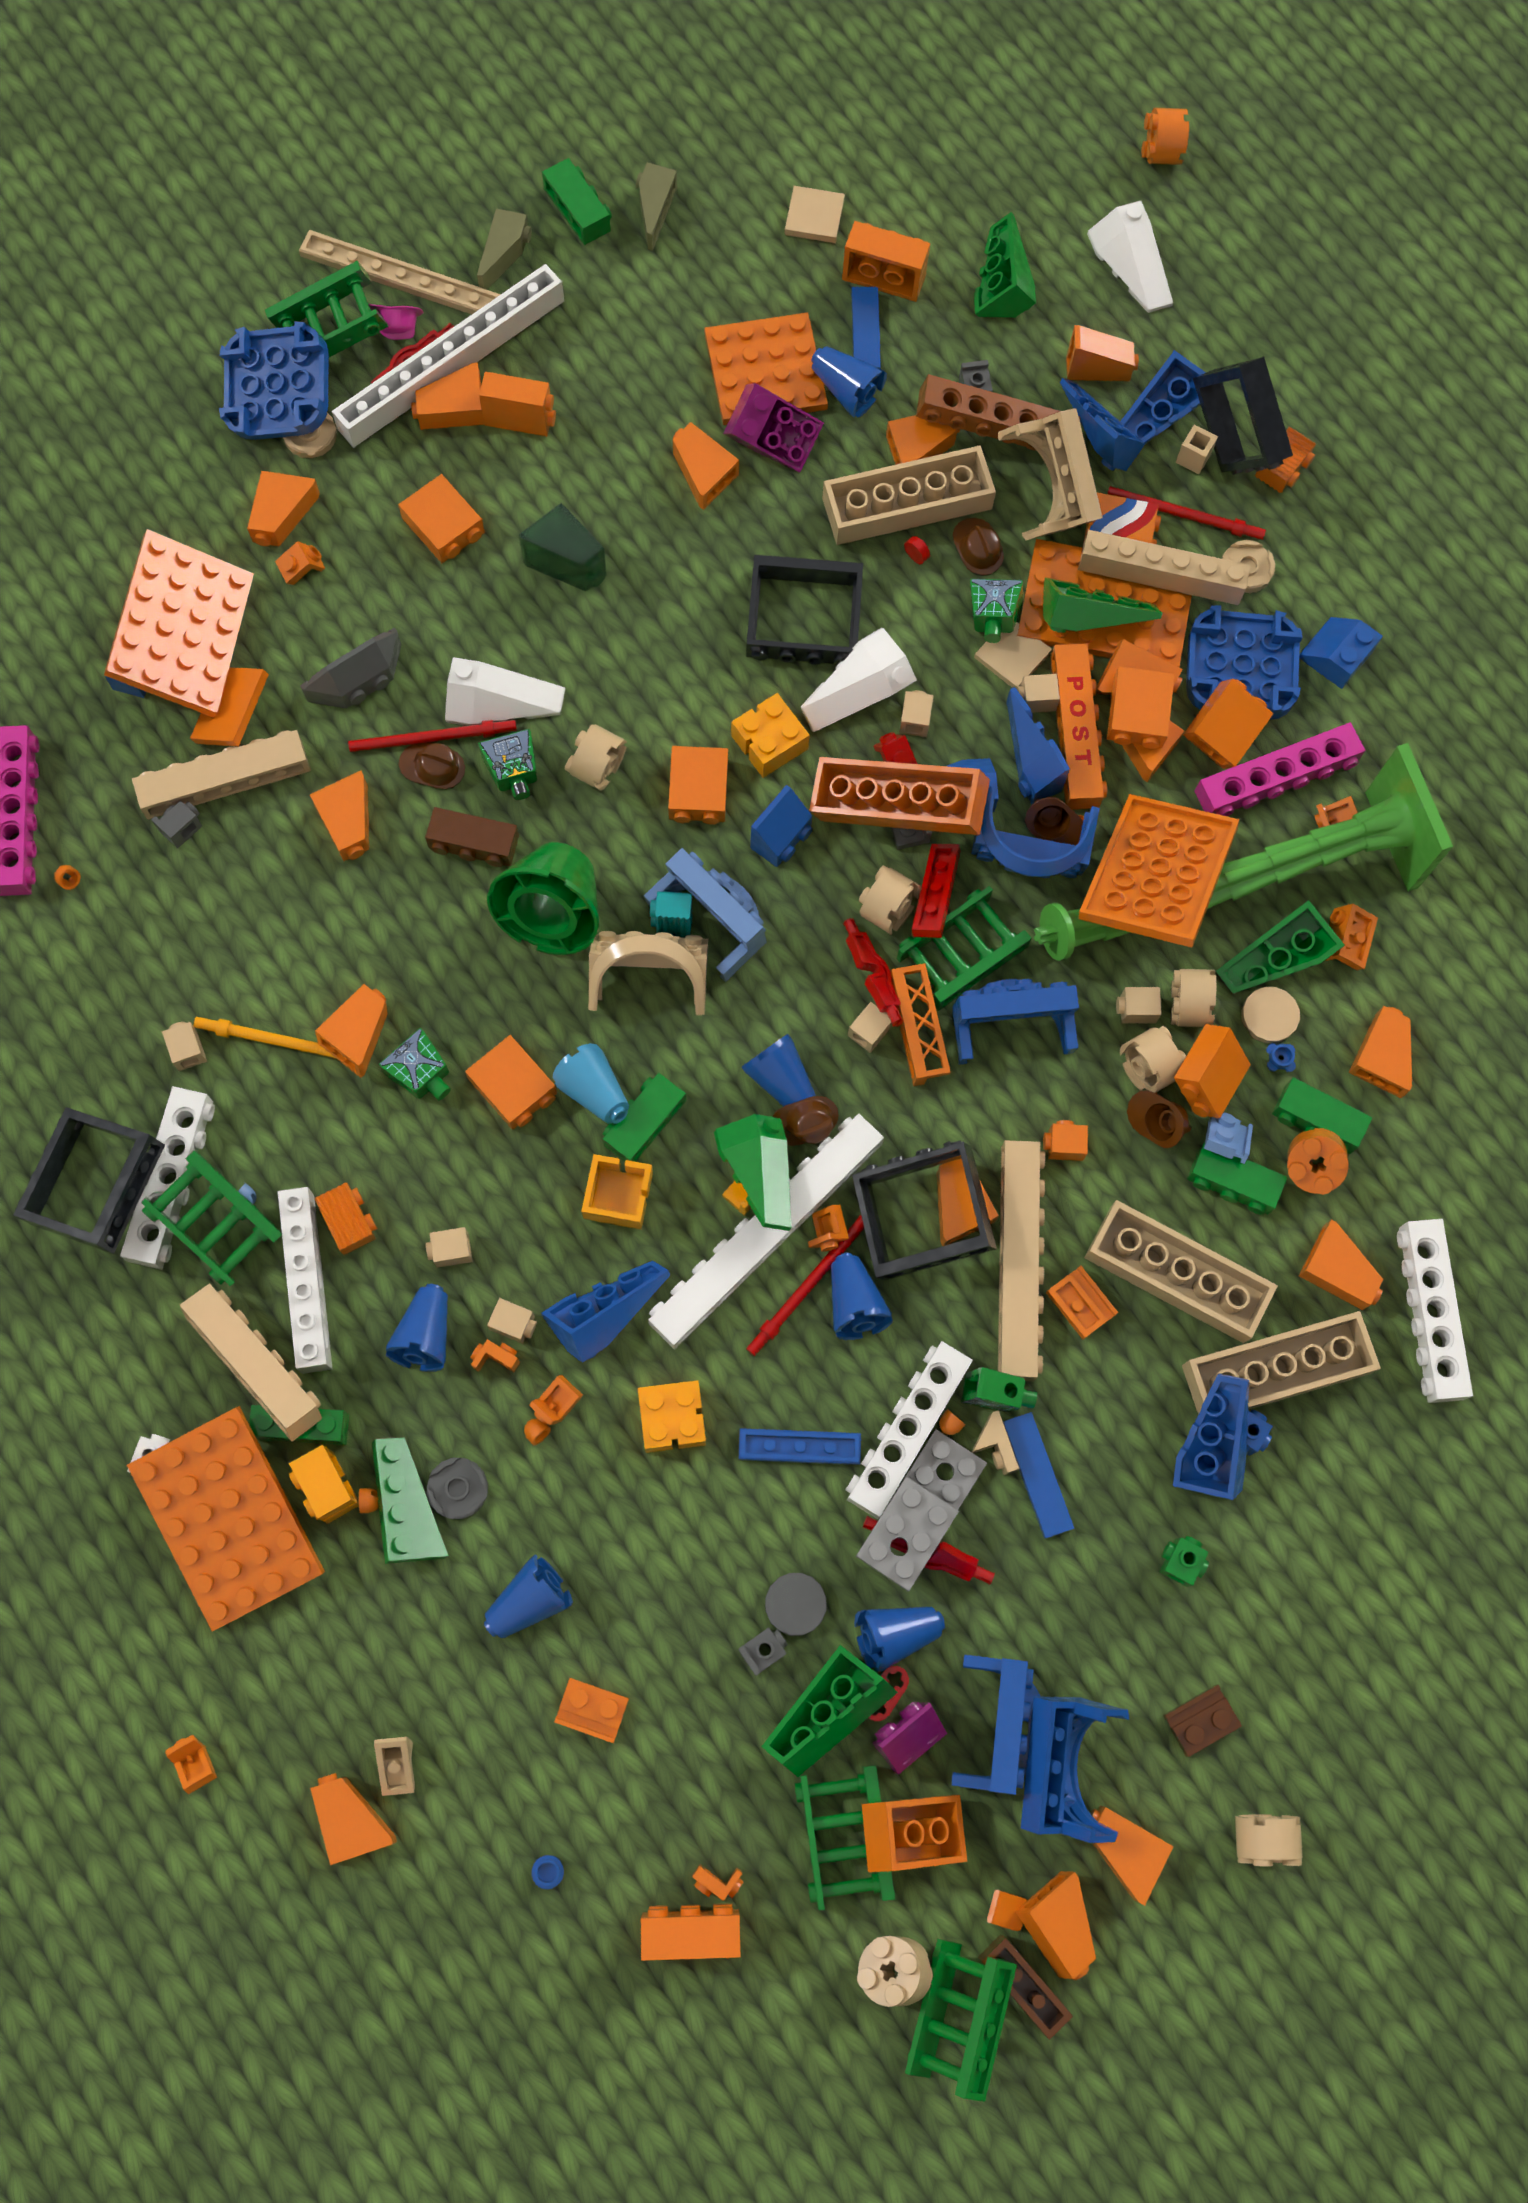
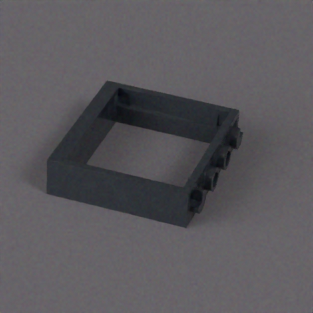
M1265 357L1216 368L1193 378L1208 431L1218 436L1214 451L1221 472L1231 471L1232 475L1254 470L1257 472L1267 468L1271 470L1280 467V465L1284 464V459L1293 456ZM1235 379L1240 380L1262 455L1245 457L1223 382Z
M754 555L746 657H752L756 660H766L767 658L779 659L787 663L806 661L813 665L821 663L838 665L841 661H844L858 642L864 563ZM761 579L853 586L849 647L756 640Z
M66 1107L49 1143L44 1149V1153L31 1176V1180L22 1198L18 1202L13 1216L30 1225L114 1254L165 1144L150 1134ZM84 1125L135 1141L92 1233L41 1216V1212Z
M961 1140L956 1142L948 1141L943 1144L944 1148L934 1151L933 1148L921 1149L916 1152L914 1157L907 1159L904 1156L889 1159L887 1165L880 1167L876 1164L868 1165L860 1173L852 1175L876 1278L889 1280L997 1249L970 1145L961 1142ZM962 1159L980 1236L889 1261L872 1185Z

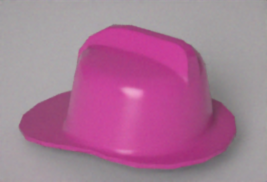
M369 304L371 311L376 309L388 324L387 328L380 331L383 336L391 340L411 339L414 337L416 320L418 316L423 314L422 309L413 306L390 307Z

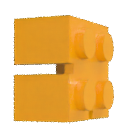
M778 693L758 704L756 713L751 709L731 722L732 738L745 755L749 753L750 762L762 778L809 748V733Z
M593 1154L581 1210L583 1219L642 1230L647 1206L646 1198L648 1199L653 1176L652 1165L626 1160L625 1173L620 1172V1159Z
M699 1380L638 1388L646 1453L673 1450L672 1440L678 1439L679 1449L706 1445L703 1414H696L702 1412Z
M321 1445L289 1463L293 1472L289 1473V1477L297 1490L301 1489L306 1495L307 1499L303 1503L311 1517L315 1516L317 1520L320 1519L330 1523L359 1506V1500L349 1481L343 1482L341 1479L346 1475L334 1452L326 1446Z

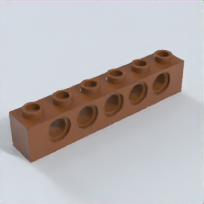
M928 374L920 387L916 417L931 423L937 422L948 425L953 429L970 431L979 436L998 439L999 431L1016 424L1043 419L1060 411ZM1001 440L1004 443H1014L1027 447L1030 450H1036L1033 446L1022 440Z

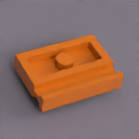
M1079 1266L1046 1292L1082 1340L1119 1313L1082 1266Z
M569 1678L554 1723L614 1743L629 1698Z

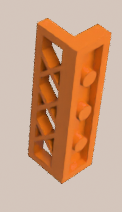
M926 964L891 969V984L901 1002L898 1011L904 1022L900 1025L913 1086L924 1085L928 1078L950 1075L951 1071ZM920 972L922 984L918 990H915L907 985L905 975ZM923 988H924L925 995H923L922 993H920ZM909 993H911L912 995H914L911 1000H910ZM916 998H919L928 1005L929 1010L924 1017L913 1012L912 1004ZM929 1015H930V1018H931V1022H929V1021L927 1020V1018L929 1017ZM915 1020H917V1021L920 1022L917 1027H916V1022H915ZM923 1025L934 1031L935 1038L930 1045L919 1039L918 1032ZM935 1043H937V1048H938V1050H936L935 1048H933V1046L935 1045ZM921 1047H923L924 1049H926V1051H925L924 1054L922 1053V1048H921ZM929 1052L940 1058L942 1068L926 1070L924 1059Z

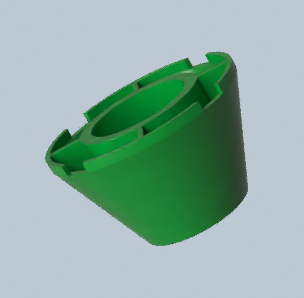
M559 842L543 844L496 876L490 885L487 894L489 912L497 925L517 942L520 943L523 939L538 946L537 951L555 955L574 954L586 949L593 943L599 930L594 867L589 858L577 848Z

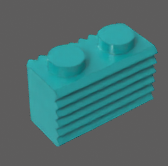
M657 891L656 900H651L650 903L651 927H656V934L665 932L673 936H680L681 938L691 935L692 894Z

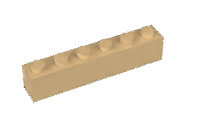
M1088 529L1078 570L1239 605L1246 591L1251 565Z
M287 730L271 738L252 740L247 745L225 748L220 753L201 755L193 761L173 763L166 769L155 772H143L138 777L132 778L140 809L148 820L155 816H162L167 808L176 805L180 800L184 804L190 802L195 806L311 771L298 731Z
M209 1283L179 1305L186 1320L291 1441H294L322 1419L318 1409L321 1406L320 1401L312 1391L306 1393L300 1387L303 1383L293 1370L287 1372L284 1369L283 1365L285 1363L276 1350L270 1352L265 1347L267 1342L257 1329L252 1332L248 1328L249 1321L239 1309L234 1312L230 1307L232 1302L222 1289L217 1292Z

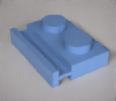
M1223 1113L1220 1119L1210 1117L1204 1149L1230 1159L1236 1156L1241 1158V1163L1245 1164L1250 1152L1253 1125L1243 1126L1240 1124L1241 1120L1228 1113Z

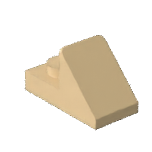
M997 1410L988 1417L972 1453L994 1447L995 1452H992V1458L997 1470L1002 1469L1003 1474L1007 1475L1016 1472L1019 1466L999 1410Z
M408 1737L374 1740L382 1796L414 1793L415 1781L411 1761L413 1742Z

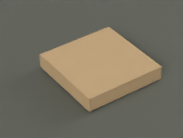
M794 186L785 226V235L836 243L845 194Z
M1017 622L1013 632L1001 633V640L997 643L985 642L974 656L986 668L1009 686L1016 689L1018 686H1021L1023 676L1032 675L1052 651L1041 640L1017 636L1019 623Z

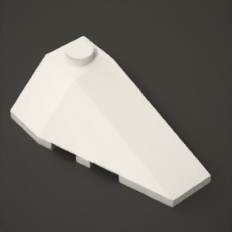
M1137 201L1116 207L1088 230L1087 235L1096 256L1101 261H1106L1112 268V274L1124 281L1129 287L1128 291L1148 313L1171 307L1173 300L1152 226L1142 202Z
M880 628L858 641L848 657L835 667L836 670L826 682H822L801 706L812 732L881 701L917 681L906 655L884 628Z
M453 657L447 682L445 721L447 723L470 726L482 724V721L488 720L502 722L508 721V719L523 717L534 719L560 715L565 687L483 662Z

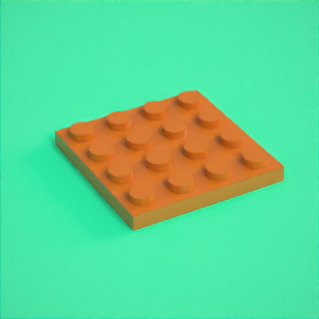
M808 312L704 328L723 425L728 424L746 384L752 383L762 386L806 413L828 409L824 383L812 370L813 363L811 359L816 352V346Z

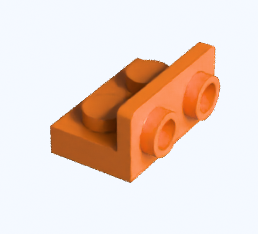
M1353 903L1334 908L1330 916L1329 926L1345 946L1325 961L1337 959L1355 970L1365 969L1378 917Z

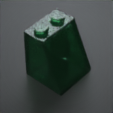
M562 503L519 534L523 563L531 569L585 592L591 587L599 586L607 576L603 546Z

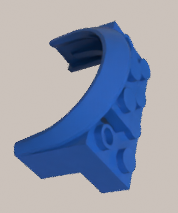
M989 787L980 835H974L971 854L977 855V859L987 862L997 859L999 865L1005 866V870L1026 876L1050 878V876L1057 874L1069 878H1076L1077 875L1082 876L1090 862L1100 808L1092 806L1090 813L1085 812L1080 840L1077 845L1048 841L995 830L993 823L995 787Z
M1032 979L999 980L988 983L979 990L963 992V996H959L952 1007L959 1064H967L968 1059H974L970 1031L971 1023L1051 1016L1058 1028L1063 1054H1072L1078 1049L1074 1013L1079 1009L1076 985L1068 986L1067 982H1056L1050 984V988L1041 987V982L1033 983Z
M964 1655L963 1668L992 1671L1001 1675L991 1775L978 1776L953 1772L952 1786L1016 1795V1788L1023 1789L1024 1775L1027 1770L1034 1697H1041L1032 1683L1034 1669H1027L1028 1661ZM1023 1721L1028 1722L1027 1735L1021 1734Z
M1034 1697L1021 1829L1036 1834H1064L1088 1843L1115 1842L1118 1832L1095 1820L1083 1802L1078 1784L1077 1761L1082 1739L1090 1725L1094 1721L1106 1723L1107 1716L1129 1720L1127 1709L1117 1708L1080 1697Z

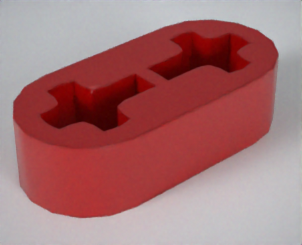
M891 1666L881 1673L880 1676L889 1683L890 1681L886 1678L887 1674L894 1675L896 1672H899L901 1674L899 1680L903 1684L901 1687H893L898 1693L882 1706L885 1712L883 1714L876 1713L875 1716L871 1715L868 1719L882 1721L891 1714L909 1684L908 1674L903 1668Z

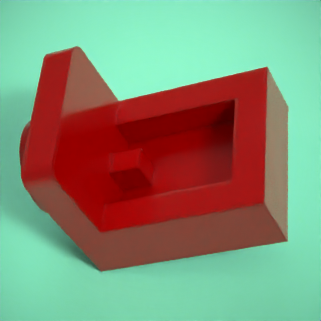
M890 732L879 738L880 742L873 746L875 751L880 752L884 762L917 764L906 735Z

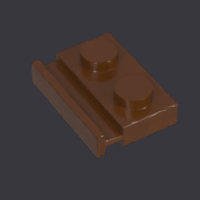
M1219 1685L1209 1688L1163 1715L1186 1757H1190L1242 1726L1228 1700L1221 1692Z

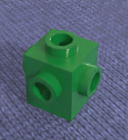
M1186 1536L1185 1539L1182 1537L1177 1538L1174 1542L1169 1541L1161 1556L1165 1561L1159 1573L1185 1587L1193 1586L1196 1578H1202L1207 1570L1209 1561L1205 1559L1209 1552L1201 1548L1203 1544L1190 1536ZM1184 1556H1185L1186 1559H1187V1563H1185V1561H1184V1559H1183Z

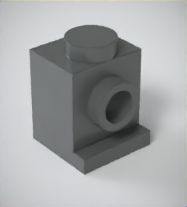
M988 360L961 363L959 382L993 392L988 370Z
M181 800L176 805L167 808L162 818L158 819L155 816L151 819L158 831L177 849L202 827L197 818L200 814L190 802L184 804Z
M768 1627L740 1647L738 1651L756 1676L787 1653L783 1648L788 1644L778 1629L772 1633ZM763 1643L771 1647V1652L767 1656L759 1653V1646Z

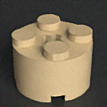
M592 724L587 732L582 730L575 741V746L578 748L575 754L571 755L568 759L565 770L573 777L602 791L610 783V781L606 780V777L612 772H617L626 752L624 744L627 741L598 725Z
M883 865L875 876L876 881L871 889L866 887L861 893L859 902L863 905L859 913L864 919L885 932L892 934V929L897 931L911 914L914 908L911 905L913 896L917 899L919 898L921 886L893 868Z
M1174 970L1171 986V998H1173L1171 1025H1177L1178 1027L1214 1025L1215 1015H1212V1010L1216 1006L1215 970Z
M1164 1026L1151 1028L1124 1043L1120 1048V1056L1125 1053L1127 1060L1122 1063L1124 1070L1132 1083L1140 1091L1145 1088L1156 1093L1174 1083V1076L1186 1058L1185 1053L1177 1049L1172 1041L1170 1031Z
M1269 1814L1235 1816L1238 1863H1248L1254 1866H1273V1863H1282V1865L1287 1866L1302 1865L1300 1817L1282 1815L1281 1818Z
M884 1936L874 1939L863 1951L859 1961L857 1982L863 1988L865 1994L875 2003L887 2007H901L911 2005L926 1995L932 1982L933 1973L927 1957L928 1954L920 1943L907 1937ZM894 1965H895L894 1970H895L896 1972H898V1976H897V1977H894V1975H895V1973L893 1972V1967H894Z

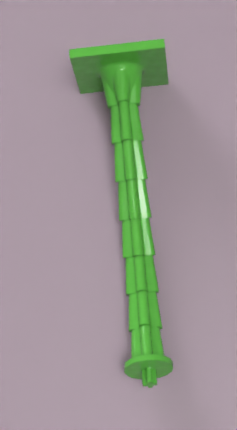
M1406 743L1396 747L1365 792L1371 807L1353 815L1350 820L1310 830L1308 835L1265 847L1263 852L1225 863L1207 909L1231 898L1235 901L1276 881L1278 884L1319 865L1323 867L1328 866L1362 850L1369 852L1390 849L1407 891L1418 889L1453 848V844L1409 744ZM1052 903L1044 906L1041 912L1040 927L1034 929L1036 934L1034 940L1039 942V945L1044 944L1048 954L1053 959L1061 961L1071 957L1074 947L1100 939L1107 941L1130 932L1080 920V909L1067 911L1061 904Z

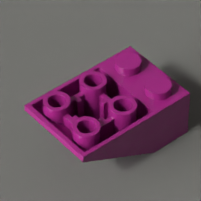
M752 383L746 384L723 434L741 445L800 473L824 423L762 386Z
M911 1702L898 1713L901 1719L897 1723L888 1722L874 1733L878 1739L873 1742V1745L898 1775L947 1734L929 1702Z

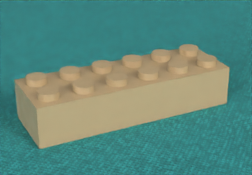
M980 445L824 481L822 499L836 545L991 510L996 490Z
M1118 1200L1110 1207L1084 1257L1088 1261L1243 1344L1253 1337L1278 1285Z
M1360 1311L1191 1359L1182 1365L1198 1415L1218 1374L1249 1380V1410L1369 1375L1381 1369Z

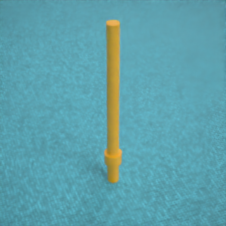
M196 1016L194 1020L195 1028L215 1032L216 1036L226 1038L235 1036L335 1058L317 1042L234 1025L232 1021L225 1019L216 1021Z

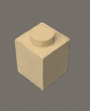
M1193 425L1181 446L1175 463L1200 474L1213 451L1218 436Z
M1057 674L1023 676L1021 686H1018L1017 690L1031 708L1032 713L1056 711L1060 700Z
M920 690L906 691L900 734L927 737L933 695Z
M1125 987L1121 996L1117 997L1116 1011L1117 1014H1121V1023H1156L1161 1016L1160 987Z
M870 1002L849 1027L848 1037L871 1053L891 1029L892 1023L886 1012H880L878 1007Z
M178 1022L172 1024L168 1030L162 1031L171 1061L179 1071L207 1062L198 1032L191 1022Z
M465 1227L430 1233L431 1242L426 1243L428 1260H433L437 1268L473 1262L469 1233Z
M499 1298L487 1326L490 1331L523 1344L526 1337L531 1338L537 1322L534 1321L535 1315L533 1311Z

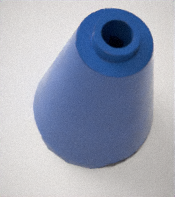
M828 346L823 349H817L811 359L813 363L812 370L854 418L855 416L857 418L861 417L876 401L873 397L876 390L882 391L886 382L887 373L881 368Z
M786 1034L742 1066L745 1073L783 1107L808 1097L816 1096L795 1044L789 1034Z
M844 1253L837 1256L831 1264L833 1330L837 1338L843 1340L863 1338L862 1332L871 1330L874 1335L888 1328L893 1321L892 1313L860 1257L852 1253Z
M427 1284L426 1287L418 1289L386 1345V1356L393 1362L410 1368L411 1363L421 1365L420 1371L436 1372L443 1369L446 1361L448 1295L441 1286Z
M533 1555L486 1611L485 1628L493 1637L498 1635L500 1638H506L568 1609L573 1603L569 1590L563 1593L560 1586L563 1580L556 1570L544 1558L540 1557L537 1560V1555Z
M933 1607L861 1610L855 1614L854 1620L855 1627H861L862 1635L856 1637L861 1655L868 1667H875L874 1671L876 1673L883 1672L940 1638L942 1630L945 1629L942 1614L939 1611L936 1612Z

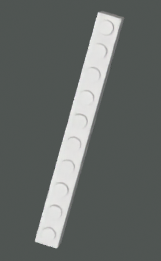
M544 264L334 409L332 414L337 430L353 448L412 408L411 402H416V390L471 363L478 362L563 303L562 281Z
M860 1114L854 1119L851 1117L845 1119L838 1127L840 1132L833 1139L827 1137L817 1148L819 1153L812 1160L807 1157L797 1167L798 1173L791 1180L789 1179L792 1219L790 1231L762 1227L756 1215L750 1221L745 1218L734 1229L736 1234L729 1241L723 1239L714 1248L713 1252L715 1255L708 1262L704 1259L699 1262L692 1270L694 1275L686 1283L683 1280L680 1281L670 1292L673 1296L665 1304L660 1301L649 1312L652 1316L648 1319L649 1325L674 1350L883 1144L884 1137Z

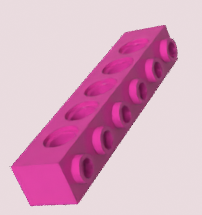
M1349 722L1201 779L1194 792L1205 812L1229 816L1235 809L1241 807L1244 809L1251 808L1258 804L1259 800L1266 797L1269 799L1277 798L1285 790L1292 787L1294 790L1300 789L1315 778H1319V780L1326 779L1341 768L1344 770L1352 769L1359 764V760L1366 750L1353 725ZM1326 751L1332 752L1335 757L1329 756ZM1301 761L1308 762L1311 767L1304 766ZM1276 770L1284 772L1286 776L1278 775ZM1251 780L1258 781L1261 786H1255ZM1225 790L1234 791L1236 796L1229 795Z
M28 725L0 727V896L31 895L32 884L36 882L32 858H35L37 853L36 844L33 840V831L37 830L34 805L38 803V793L34 787L35 779L39 776L35 753L39 752L40 745L38 737L33 734ZM21 755L18 760L12 761L15 756ZM20 781L19 785L11 787L13 783ZM20 807L16 813L10 814L14 808ZM19 833L16 839L9 840L13 834ZM13 860H18L16 865L8 867Z

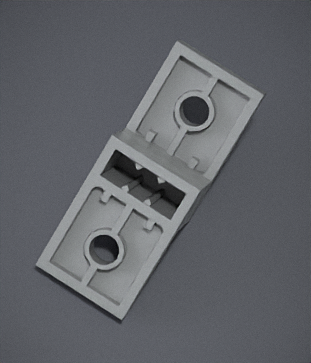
M935 1429L856 1557L906 1591H910L958 1514L959 1507L987 1462ZM940 1464H948L952 1467L953 1476L950 1480L944 1481L937 1476L936 1469ZM896 1538L905 1540L908 1546L905 1555L896 1556L891 1552L890 1544L892 1540Z

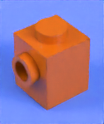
M1060 1120L1056 1124H1052L1049 1131L1045 1132L1043 1137V1149L1048 1150V1159L1083 1161L1088 1154V1125H1074V1122L1070 1120Z

